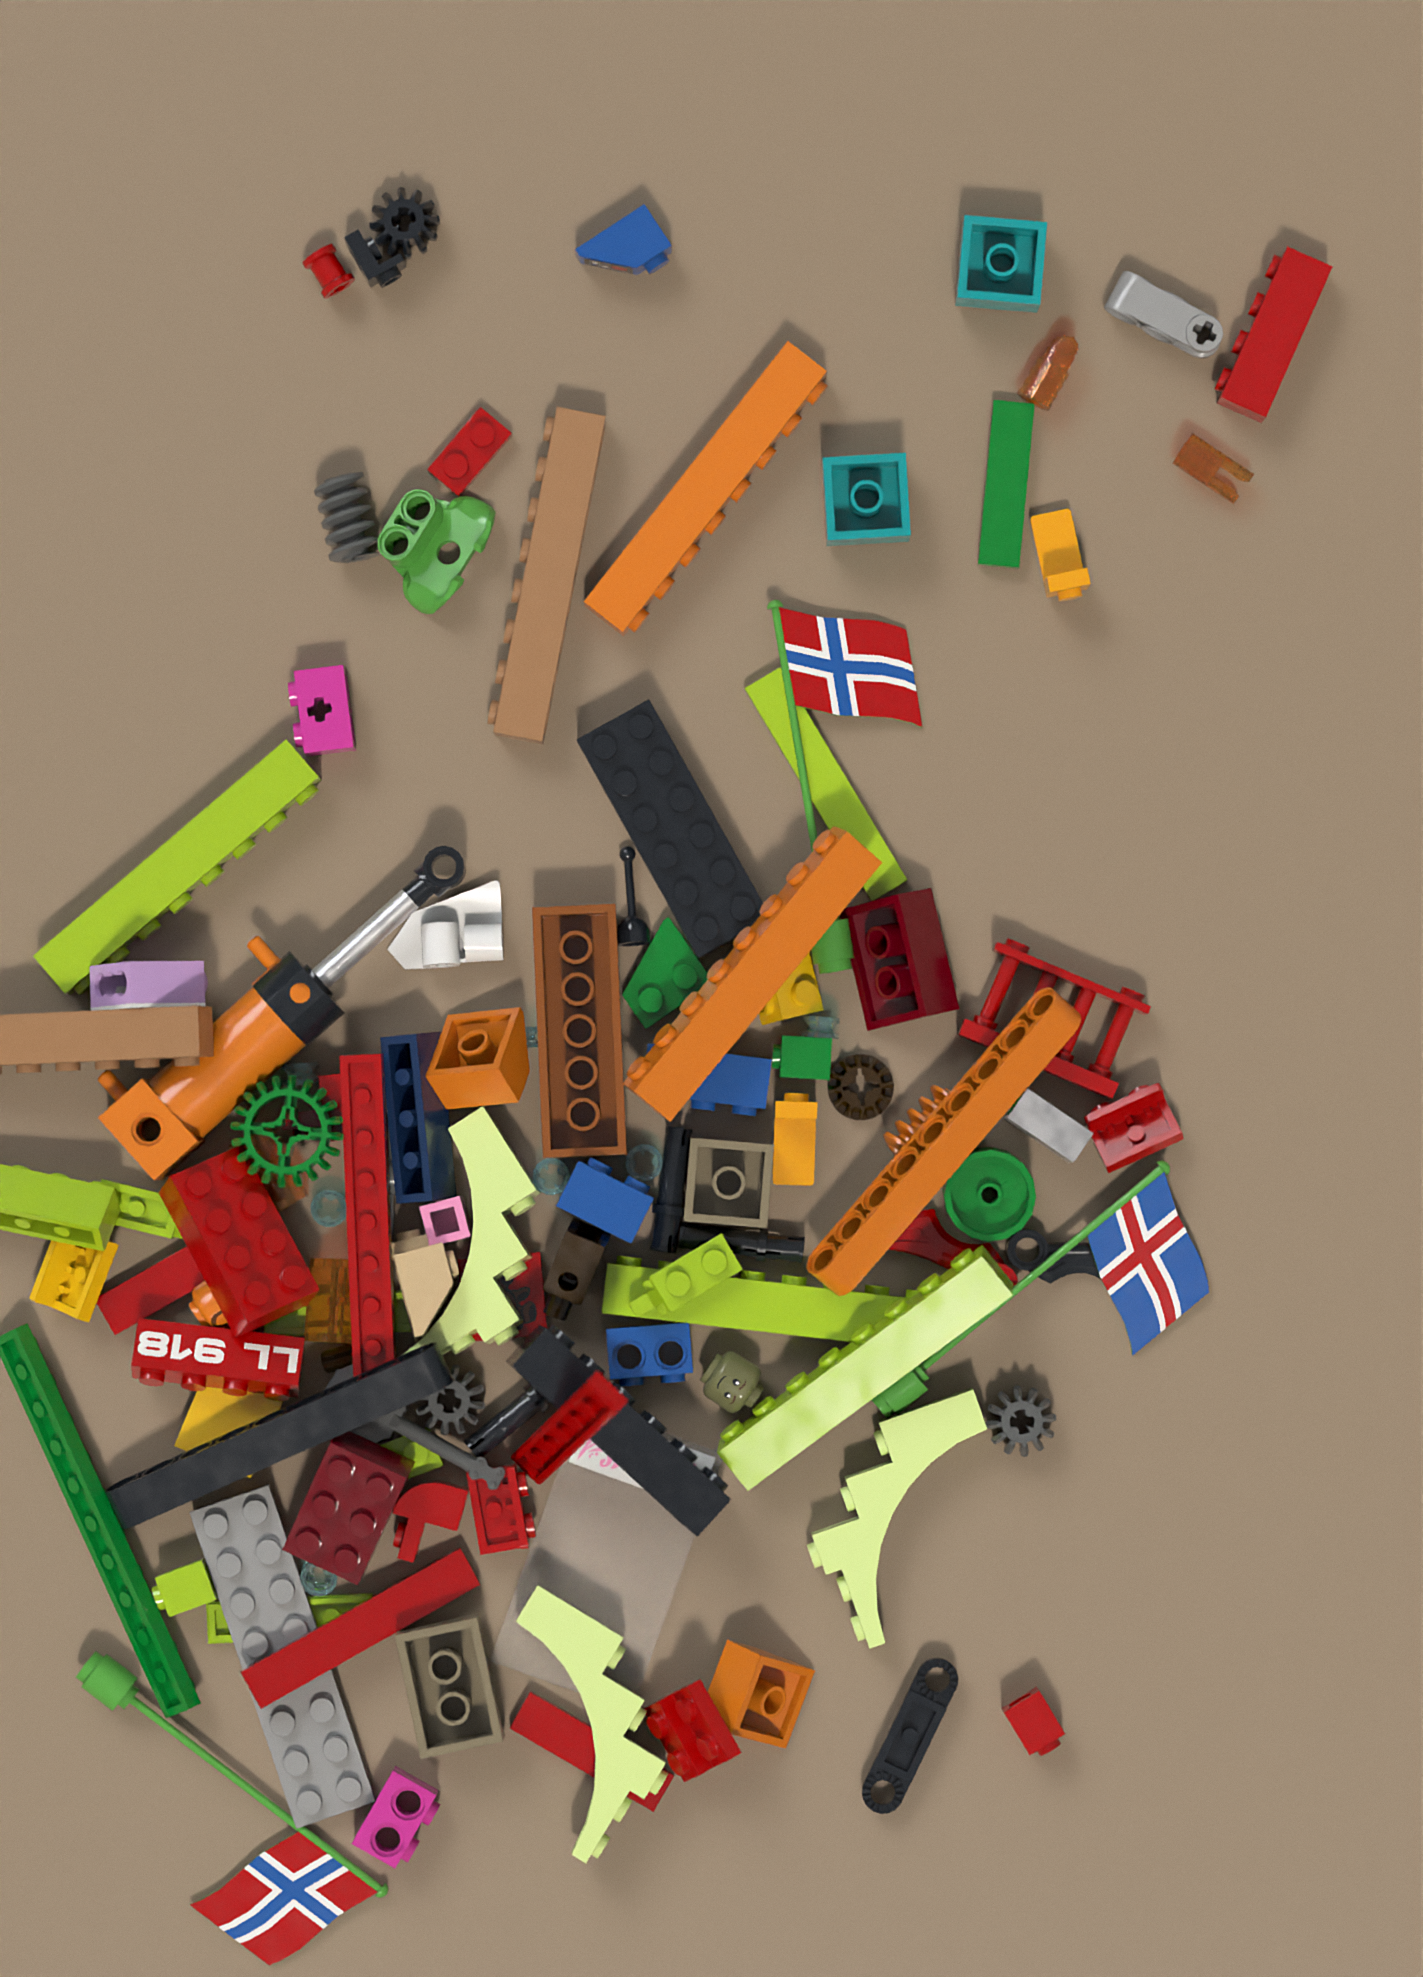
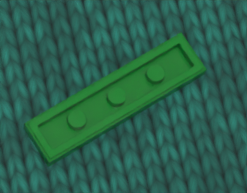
M993 400L978 565L1011 569H1019L1034 403Z

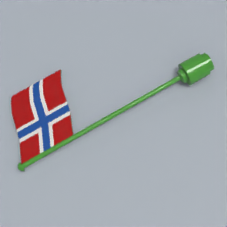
M772 600L768 603L767 609L772 610L811 851L813 852L812 845L817 838V831L796 706L836 716L890 718L911 723L922 728V721L906 629L876 620L818 617L781 608L783 607L781 601ZM838 916L811 949L813 964H818L819 974L852 969L851 959L854 958L848 919H840Z
M95 1651L75 1678L83 1683L81 1688L111 1711L117 1705L125 1709L130 1703L297 1831L261 1852L221 1888L198 1901L190 1903V1906L266 1964L277 1963L300 1950L340 1914L374 1894L379 1898L387 1895L388 1885L386 1883L383 1885L378 1883L305 1826L296 1829L291 1815L136 1698L135 1695L139 1689L133 1684L138 1677L108 1654L103 1657Z

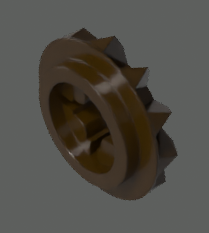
M865 1054L846 1057L833 1068L830 1074V1080L828 1081L829 1099L834 1108L847 1118L853 1120L872 1119L880 1115L892 1100L894 1091L892 1075L888 1067L876 1057ZM857 1069H861L865 1082L879 1084V1088H873V1090L866 1092L864 1106L860 1105L857 1093L850 1092L849 1090L843 1091L842 1087L856 1082V1076H858Z

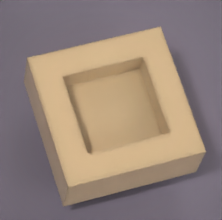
M420 1229L395 1235L397 1242L392 1243V1261L394 1262L393 1255L429 1246L427 1235H421Z

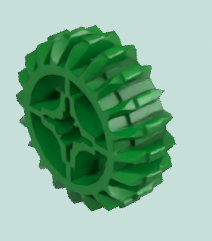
M296 1075L289 1076L288 1087L283 1088L280 1076H273L272 1084L274 1090L269 1091L264 1082H258L256 1084L257 1089L262 1096L257 1099L252 1093L246 1092L244 1098L252 1104L250 1109L248 1110L241 1106H236L235 1112L238 1115L245 1116L244 1123H231V1129L243 1130V1137L233 1139L231 1141L232 1146L246 1145L247 1151L237 1156L238 1161L244 1162L252 1157L255 1162L249 1167L248 1173L254 1175L261 1167L264 1168L265 1172L262 1176V1182L265 1184H269L274 1173L278 1174L277 1183L280 1188L286 1187L288 1175H292L296 1187L303 1186L301 1173L305 1171L312 1181L318 1180V1173L314 1166L318 1164L322 1169L329 1171L332 1166L323 1158L326 1153L336 1157L340 1155L339 1149L330 1146L331 1139L337 1141L344 1139L343 1133L332 1132V1125L342 1124V1116L330 1118L328 1112L338 1107L337 1102L333 1100L323 1106L320 1101L326 1096L328 1091L325 1088H320L314 1096L310 1094L314 1083L311 1079H306L302 1088L297 1089L298 1079ZM285 1096L284 1106H282L281 1114L277 1120L270 1123L255 1122L258 1114L266 1104L274 1099ZM297 1098L303 1099L314 1108L320 1119L321 1128L307 1127L300 1122ZM286 1119L294 1121L292 1127L297 1126L298 1130L308 1131L309 1134L292 1136L286 1145V1143L281 1141L283 1136H278L277 1132H269L267 1128L285 1126ZM254 1134L266 1135L275 1140L277 1155H279L278 1165L262 1155L256 1145ZM303 1140L320 1141L318 1148L309 1159L296 1166H291V1156H293L295 1146Z

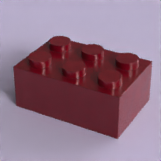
M350 1431L334 1437L327 1448L282 1550L358 1585L370 1564L415 1461Z

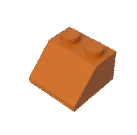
M521 1007L447 1015L425 1076L446 1110L517 1103L520 1101L530 1072L524 1012Z
M727 1639L708 1693L732 1735L786 1749L815 1670L756 1647Z

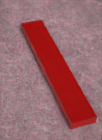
M597 1371L510 1457L536 1484L541 1485L618 1413L628 1400Z
M457 1548L241 1670L240 1673L259 1708L262 1709L474 1589L480 1583L461 1548Z

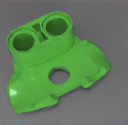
M414 489L406 493L379 535L378 549L380 554L404 578V596L419 612L424 614L435 613L462 586L464 579L461 577L462 572L475 551L482 553L486 547L496 515L492 506L470 496H461L453 499L451 502L435 499L430 493L422 489ZM429 504V514L422 520H415L416 510L422 505ZM408 539L406 551L400 555H393L396 543ZM447 543H455L460 548L459 559L449 565L441 563L439 560L440 548Z

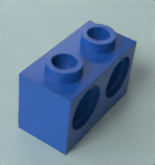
M681 1322L606 1329L610 1379H619L620 1386L644 1385V1377L660 1375L661 1383L686 1381L685 1373H693L690 1323ZM675 1341L682 1347L683 1357L680 1362L668 1365L661 1361L659 1348L663 1343ZM632 1344L639 1348L642 1355L639 1365L634 1368H625L619 1363L617 1353L623 1345Z

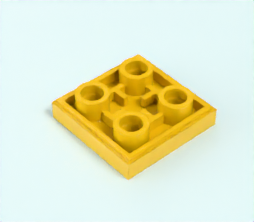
M206 1387L204 1391L196 1392L174 1446L188 1451L280 1410L284 1401L270 1400L265 1398L264 1394L247 1392L245 1396H232L223 1393L222 1389Z

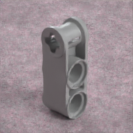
M1123 271L1104 306V309L1117 319L1135 325L1153 338L1171 344L1196 358H1208L1218 350L1223 337V328L1216 318L1191 306L1179 296L1161 290L1143 277L1129 271ZM1204 328L1210 331V340H1206L1201 345L1196 342V333H1200Z

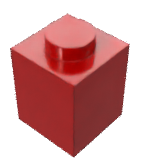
M1037 1686L1001 1708L1029 1755L1038 1752L1040 1756H1043L1061 1744L1059 1738L1065 1732Z

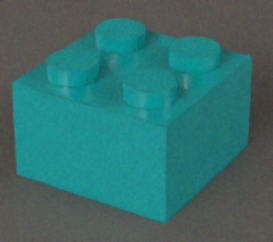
M964 215L955 306L1037 313L1041 303L1047 222Z
M906 453L823 457L822 480L826 546L909 542L911 528Z

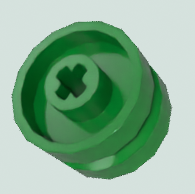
M991 1146L975 1148L943 1185L942 1189L945 1209L955 1226L971 1238L988 1242L1007 1239L1020 1231L1032 1216L1036 1201L1034 1180L1023 1162L1009 1151ZM986 1187H993L997 1190L998 1195L993 1196L991 1202H985L981 1196L982 1191Z

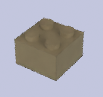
M691 1138L684 1221L767 1228L774 1145Z

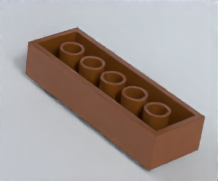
M616 904L532 907L543 1158L626 1155L627 1133L625 1088L623 1085L624 1065Z

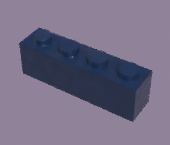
M441 1032L380 1037L381 1054L384 1053L385 1095L396 1204L457 1197L451 1134L448 1130L450 1128L448 1109H445L425 1077Z

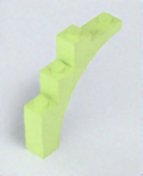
M483 1106L448 1128L463 1158L471 1187L473 1229L470 1254L460 1285L445 1312L422 1340L404 1354L426 1344L436 1342L442 1355L450 1350L455 1355L475 1342L472 1336L477 1332L484 1343L491 1344L495 1341L500 1346L518 1335L519 1331L516 1327L524 1322L498 1281L503 1276L506 1281H509L523 1273L528 1268L525 1262L532 1258L506 1215L512 1212L516 1217L526 1212L536 1204L533 1198L541 1192L490 1112Z
M972 1388L901 1412L899 1415L895 1414L878 1420L881 1430L873 1432L881 1456L889 1454L891 1460L844 1476L847 1486L840 1488L847 1511L856 1510L858 1516L811 1532L814 1542L807 1544V1548L814 1568L823 1566L826 1575L842 1570L844 1576L836 1578L844 1602L853 1600L858 1615L851 1617L850 1620L858 1642L866 1639L869 1649L885 1643L877 1611L876 1575L881 1544L892 1514L909 1486L932 1461L957 1443L987 1429Z
M537 1585L516 1622L540 1639L563 1664L581 1694L592 1727L596 1756L594 1790L586 1822L571 1851L573 1856L587 1863L591 1855L598 1859L607 1845L610 1837L604 1833L612 1819L620 1822L632 1803V1800L626 1797L629 1791L645 1799L648 1792L656 1795L668 1773L662 1770L666 1764L665 1760L624 1736L627 1729L635 1732L646 1715L647 1711L641 1708L645 1701L644 1698L603 1674L606 1666L614 1670L624 1654L626 1648L620 1645L623 1636L540 1585Z

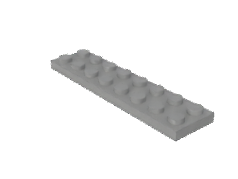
M270 1484L189 1512L242 1670L318 1627L294 1555L282 1550L288 1537ZM332 1669L262 1709L259 1708L251 1693L296 1829L376 1801Z

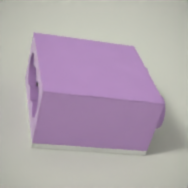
M128 961L89 966L91 1011L205 1006V992L208 980L204 972V961Z

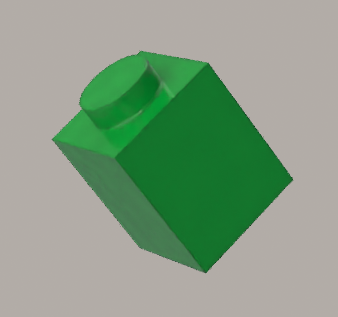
M782 1035L781 1044H773L772 1069H780L779 1078L829 1081L832 1038Z

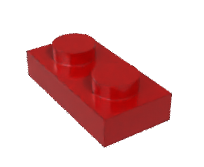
M480 407L428 467L427 471L457 497H461L513 435Z

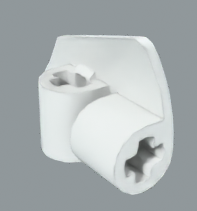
M495 880L413 912L387 950L405 970L459 966L461 962L504 960L500 883Z

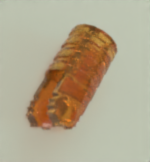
M1063 335L1062 338L1057 337L1053 339V342H1050L1051 345L1047 347L1043 356L1037 357L1034 366L1029 371L1028 377L1025 378L1022 387L1017 392L1021 398L1028 403H1034L1035 407L1042 410H1050L1053 401L1058 396V392L1061 391L1064 385L1063 383L1070 375L1067 371L1075 359L1074 355L1079 350V344L1074 336Z
M1194 433L1189 436L1172 464L1232 504L1236 502L1239 495L1233 487L1214 476L1219 468H1223L1236 479L1248 483L1254 476V473Z

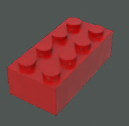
M243 1145L171 1175L158 1192L235 1338L307 1306L320 1290L258 1173L254 1175L248 1173V1169L252 1165L251 1160L238 1161L237 1156L245 1152Z

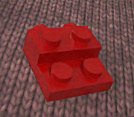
M701 1679L669 1693L644 1708L647 1711L646 1721L650 1732L662 1742L668 1753L667 1760L669 1766L675 1774L681 1776L683 1782L698 1777L711 1768L725 1763L742 1753Z

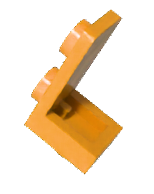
M1063 509L1032 516L1030 523L1046 597L1057 596L1059 602L1082 597V590H1087L1091 583L1088 569L1083 568L1071 511Z
M784 1093V1101H775L773 1183L775 1185L811 1186L814 1184L817 1102H809V1094Z

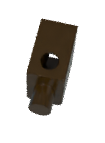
M573 1218L566 1230L543 1286V1290L550 1293L543 1309L545 1314L555 1319L566 1321L573 1303L576 1305L582 1304L611 1237V1233ZM564 1273H573L577 1280H569Z

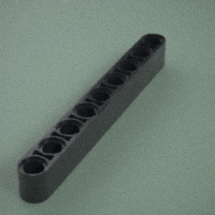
M432 1342L129 1476L107 1488L105 1494L122 1528L128 1529L434 1394L449 1386L455 1380L437 1343Z

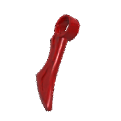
M934 1209L922 1210L888 1249L918 1256L949 1270L952 1268L950 1265L951 1261L961 1252L969 1248L974 1252L983 1245L1011 1280L1013 1286L1018 1283L1013 1269L1004 1263L990 1243L969 1244L953 1238L939 1223Z

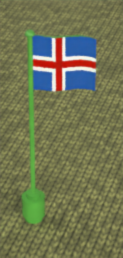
M1158 1161L1157 1164L1159 1166L1013 1286V1296L873 1398L872 1401L886 1418L890 1417L894 1412L899 1415L928 1390L924 1384L929 1379L928 1375L924 1372L1086 1237L1089 1241L1099 1277L1124 1322L1132 1355L1208 1294V1280L1202 1260L1177 1214L1166 1179V1175L1170 1172V1165L1166 1161Z

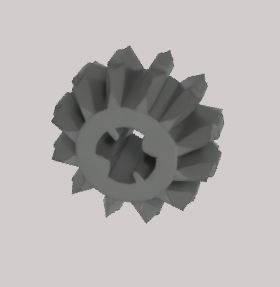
M455 1364L451 1368V1374L455 1381L444 1389L420 1399L428 1400V1404L416 1409L417 1415H423L429 1411L432 1412L433 1416L425 1424L428 1429H431L438 1419L443 1421L440 1429L441 1435L449 1433L450 1422L453 1421L458 1434L464 1433L465 1425L461 1419L462 1417L476 1425L479 1418L469 1409L470 1407L478 1410L484 1409L486 1404L481 1400H472L473 1395L484 1391L483 1385H477L471 1389L468 1388L467 1384L474 1378L475 1374L469 1371L462 1381L458 1380L460 1366ZM446 1389H454L455 1397L461 1399L460 1408L455 1405L453 1407L454 1411L445 1410V1403L439 1401L440 1393L445 1395L447 1393Z
M1019 1385L1013 1386L1014 1400L1010 1401L1005 1392L1000 1391L997 1395L1005 1406L1001 1409L994 1404H989L987 1407L988 1411L999 1415V1419L986 1421V1427L989 1429L1001 1428L999 1432L991 1437V1441L997 1444L1008 1437L1004 1446L1006 1454H1011L1016 1442H1018L1021 1456L1026 1457L1029 1453L1027 1442L1031 1441L1034 1447L1041 1451L1044 1449V1445L1037 1438L1039 1433L1048 1438H1053L1054 1436L1052 1430L1042 1427L1043 1422L1056 1421L1054 1413L1041 1414V1411L1046 1409L1051 1404V1401L1048 1398H1044L1034 1405L1038 1390L1033 1387L1028 1391L1025 1400L1022 1399V1389ZM1017 1410H1023L1024 1415L1032 1417L1031 1425L1025 1424L1027 1427L1026 1431L1019 1432L1016 1426L1010 1425V1417L1016 1418L1014 1412Z

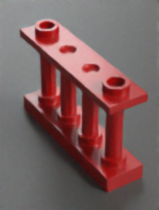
M1007 938L1005 944L996 942L992 951L1004 956L980 1015H975L973 1021L963 1019L957 1035L988 1048L1000 1034L995 1031L998 1026L995 1020L1019 963L1042 972L1033 995L1043 988L1049 987L1054 989L1057 979L1081 988L1073 1006L1081 1015L1080 1025L1042 1071L1108 1099H1113L1119 1083L1110 1080L1113 1072L1109 1070L1134 1011L1143 1015H1147L1150 1011L1151 1006L1142 1003L1145 996L1123 986L1120 993L1030 956L1028 955L1030 947ZM1098 995L1119 1004L1095 1063H1090L1088 1069H1084L1072 1064L1075 1056L1071 1055L1094 998Z

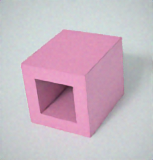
M463 1196L419 1207L429 1246L441 1242L447 1244L472 1237V1228Z

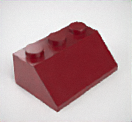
M931 888L888 896L845 908L840 914L841 919H848L854 952L851 964L867 1031L960 1009Z

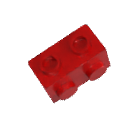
M1160 1083L1136 1087L1128 1096L1113 1103H1101L1084 1116L1086 1128L1093 1133L1091 1140L1108 1174L1184 1139L1183 1133L1165 1100Z
M516 1463L497 1466L503 1467L506 1470V1474L499 1487L495 1490L488 1488L486 1480L482 1478L473 1480L469 1477V1472H466L480 1555L519 1548L527 1549L530 1547L529 1538L536 1537L532 1512L525 1514L522 1497L529 1496L525 1471L517 1472Z

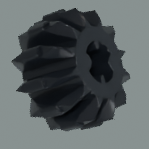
M400 187L397 191L398 200L393 201L388 193L382 195L387 208L379 205L373 206V214L381 219L370 222L369 226L371 231L381 232L375 238V243L378 247L390 242L387 251L389 256L394 257L399 248L403 247L405 259H411L412 246L416 245L419 252L425 254L428 250L422 239L437 240V233L428 227L439 225L440 218L438 215H428L435 208L432 200L420 204L422 200V192L420 190H415L409 200L407 199L405 188ZM409 215L411 222L416 219V222L409 224V231H401L399 225L394 228V224L401 222V216Z

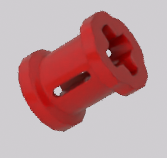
M333 244L318 249L302 262L305 269H311L323 288L321 294L324 299L337 295L355 281L352 273L347 274L335 256L337 250Z

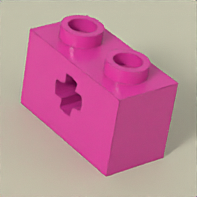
M344 665L294 671L295 681L288 682V692L291 707L298 706L300 722L293 723L296 748L303 747L304 754L307 757L356 751L347 672ZM324 701L326 707H332V712L326 713L325 721L318 722V718L315 715H310L312 710L317 709V702Z

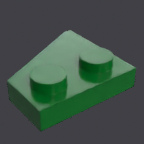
M669 917L663 920L622 994L645 1029H648L680 1007L689 994L694 991L698 992L708 980L706 978L707 971Z

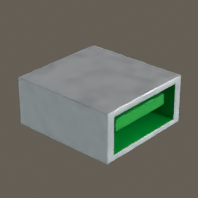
M1028 1088L1016 1100L1003 1118L1068 1163H1074L1093 1135L1090 1130Z

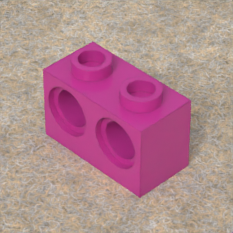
M395 1766L356 1834L352 1845L393 1868H396L400 1859L408 1863L420 1840L413 1837L421 1822L429 1826L441 1805L434 1801L439 1790ZM406 1790L414 1791L420 1797L421 1805L414 1811H406L400 1807L398 1795ZM384 1827L394 1828L399 1833L400 1843L395 1847H384L378 1841L377 1832Z

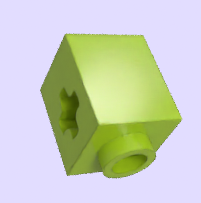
M205 1558L159 1574L155 1577L157 1585L152 1587V1593L159 1610L166 1609L169 1617L218 1599Z

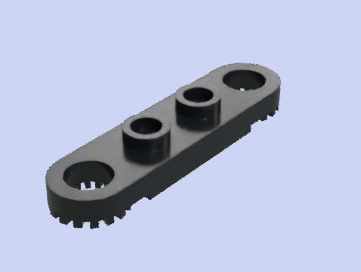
M935 1657L923 1662L905 1695L862 1785L864 1803L873 1812L887 1814L896 1810L902 1803L958 1685L957 1671L948 1660ZM932 1668H943L949 1674V1683L943 1690L934 1691L927 1687L925 1682L926 1674ZM881 1780L888 1781L895 1788L893 1799L885 1804L877 1803L871 1797V1788Z

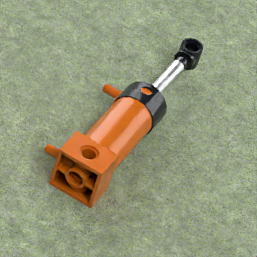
M439 846L430 850L425 856L424 862L414 870L417 876L314 969L308 964L303 965L290 951L282 958H279L260 936H255L248 942L247 948L267 970L252 983L253 987L213 1022L214 1057H199L200 1066H174V1059H172L153 1077L139 1080L129 1090L111 1070L104 1071L98 1077V1082L116 1102L100 1115L98 1119L153 1180H164L206 1142L203 1137L245 1100L244 1094L246 1092L253 1093L257 1090L256 1084L258 1082H266L303 1047L309 1046L345 1013L332 997L334 993L330 990V987L432 895L435 894L440 898L448 889H453L463 881L466 874V863L458 851L448 846ZM445 856L451 857L456 862V871L453 876L448 879L436 877L433 871L436 860ZM152 1118L156 1119L161 1127L160 1135L154 1141H150L144 1132L145 1124Z

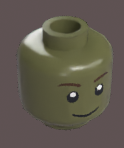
M728 1351L723 1356L717 1353L700 1378V1381L704 1383V1395L731 1413L738 1412L744 1405L751 1409L764 1390V1387L758 1384L761 1378L760 1368L734 1351Z

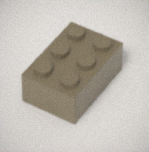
M479 1613L396 1632L395 1639L420 1758L423 1759L503 1742L505 1733Z

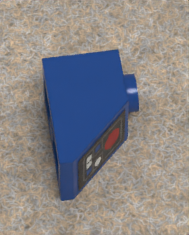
M643 204L576 248L575 253L581 264L639 275L645 270L648 274H652L669 262L667 256L672 253V245L645 204Z

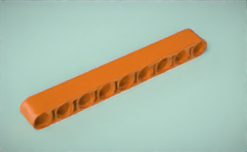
M1043 988L1036 992L813 1250L807 1261L808 1272L836 1295L842 1296L850 1293L1072 1037L1081 1022L1079 1012L1052 988Z

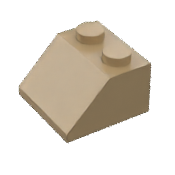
M443 1242L393 1255L394 1266L415 1343L422 1340L428 1333L453 1290V1280L459 1278L453 1250L445 1252Z

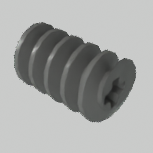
M363 472L348 473L329 478L314 490L316 497L327 499L318 505L319 513L330 515L321 524L323 529L334 531L325 538L326 545L338 547L328 555L329 560L332 562L354 563L380 555V552H372L368 549L369 546L378 541V537L365 535V530L375 525L374 520L361 518L363 513L371 509V505L358 503L357 500L368 493L367 488L354 486V482L364 477Z

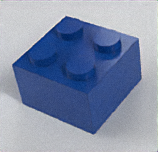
M592 1157L589 1158L587 1164L578 1161L556 1206L632 1243L654 1200V1197L647 1194L650 1186L630 1176H627L625 1182H622L610 1176L613 1170L612 1167Z

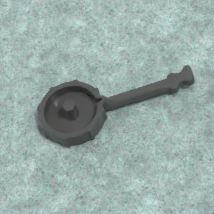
M353 1364L343 1369H337L326 1389L352 1378ZM404 1406L350 1430V1432L374 1443L391 1439L394 1433L397 1432L469 1472L471 1479L477 1480L482 1478L486 1480L488 1488L492 1490L499 1487L506 1474V1470L503 1467H490L485 1457L476 1458L405 1418L408 1406Z

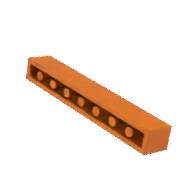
M787 341L583 601L584 606L622 636L629 629L636 633L650 615L645 610L654 597L662 600L675 583V580L670 576L681 564L686 568L699 553L701 548L696 543L703 534L707 532L712 535L724 521L726 515L721 512L731 499L737 503L752 484L747 478L756 467L763 470L775 456L777 450L772 446L782 434L788 438L800 424L803 418L798 413L807 401L814 405L828 387L823 382L827 376V371Z
M833 826L831 830H825L816 838L812 845L813 852L804 863L799 862L789 871L786 877L787 883L777 895L773 894L763 903L759 910L761 915L751 927L744 928L733 941L734 948L725 959H720L713 964L706 975L708 980L698 992L694 991L685 998L680 1006L681 1013L672 1024H666L658 1031L653 1040L655 1045L645 1057L637 1058L627 1071L628 1078L624 1081L623 1085L658 1115L670 1122L882 864L876 856L846 830Z

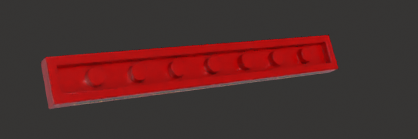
M384 1053L339 1056L342 1128L344 1134L343 1151L353 1377L397 1358Z

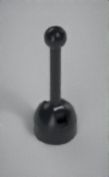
M630 846L623 847L619 852V857L624 862L628 917L619 924L617 931L618 946L621 947L643 946L651 943L647 922L636 915L632 866L636 852Z

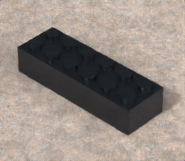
M646 700L576 739L578 746L698 960L733 941L744 928L751 927L761 915L759 910L763 902L650 700Z
M539 1324L506 1360L516 1372L556 1409H559L597 1371L602 1375L606 1373L588 1355L586 1356L583 1353L578 1358L570 1350L575 1343L554 1325L547 1329ZM613 1381L612 1385L628 1402L590 1440L686 1529L698 1537L732 1500L724 1493L728 1485L706 1466L700 1471L693 1464L698 1457L680 1440L678 1441L674 1438L669 1442L662 1435L667 1428L645 1409L641 1414L636 1412L631 1407L636 1400L623 1387Z

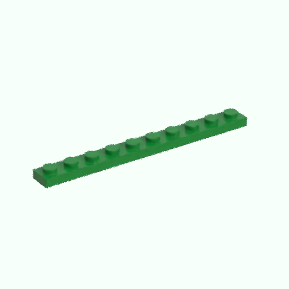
M28 1323L1 1335L0 1357L165 1719L199 1705L201 1702L195 1691L194 1682L184 1667L177 1645L168 1632L161 1612L143 1577V1571L136 1562L126 1540L125 1531L115 1516L105 1494V1489L102 1487L91 1463V1457L84 1448L74 1426V1420L67 1411L57 1389L56 1380L50 1373L41 1354L37 1339L33 1336Z

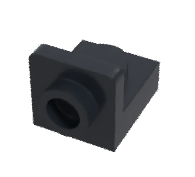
M358 229L344 237L348 250L370 288L378 283L381 288L386 287L402 277L400 271L406 268V264L401 253L379 265L377 261L383 257L371 236L364 239Z

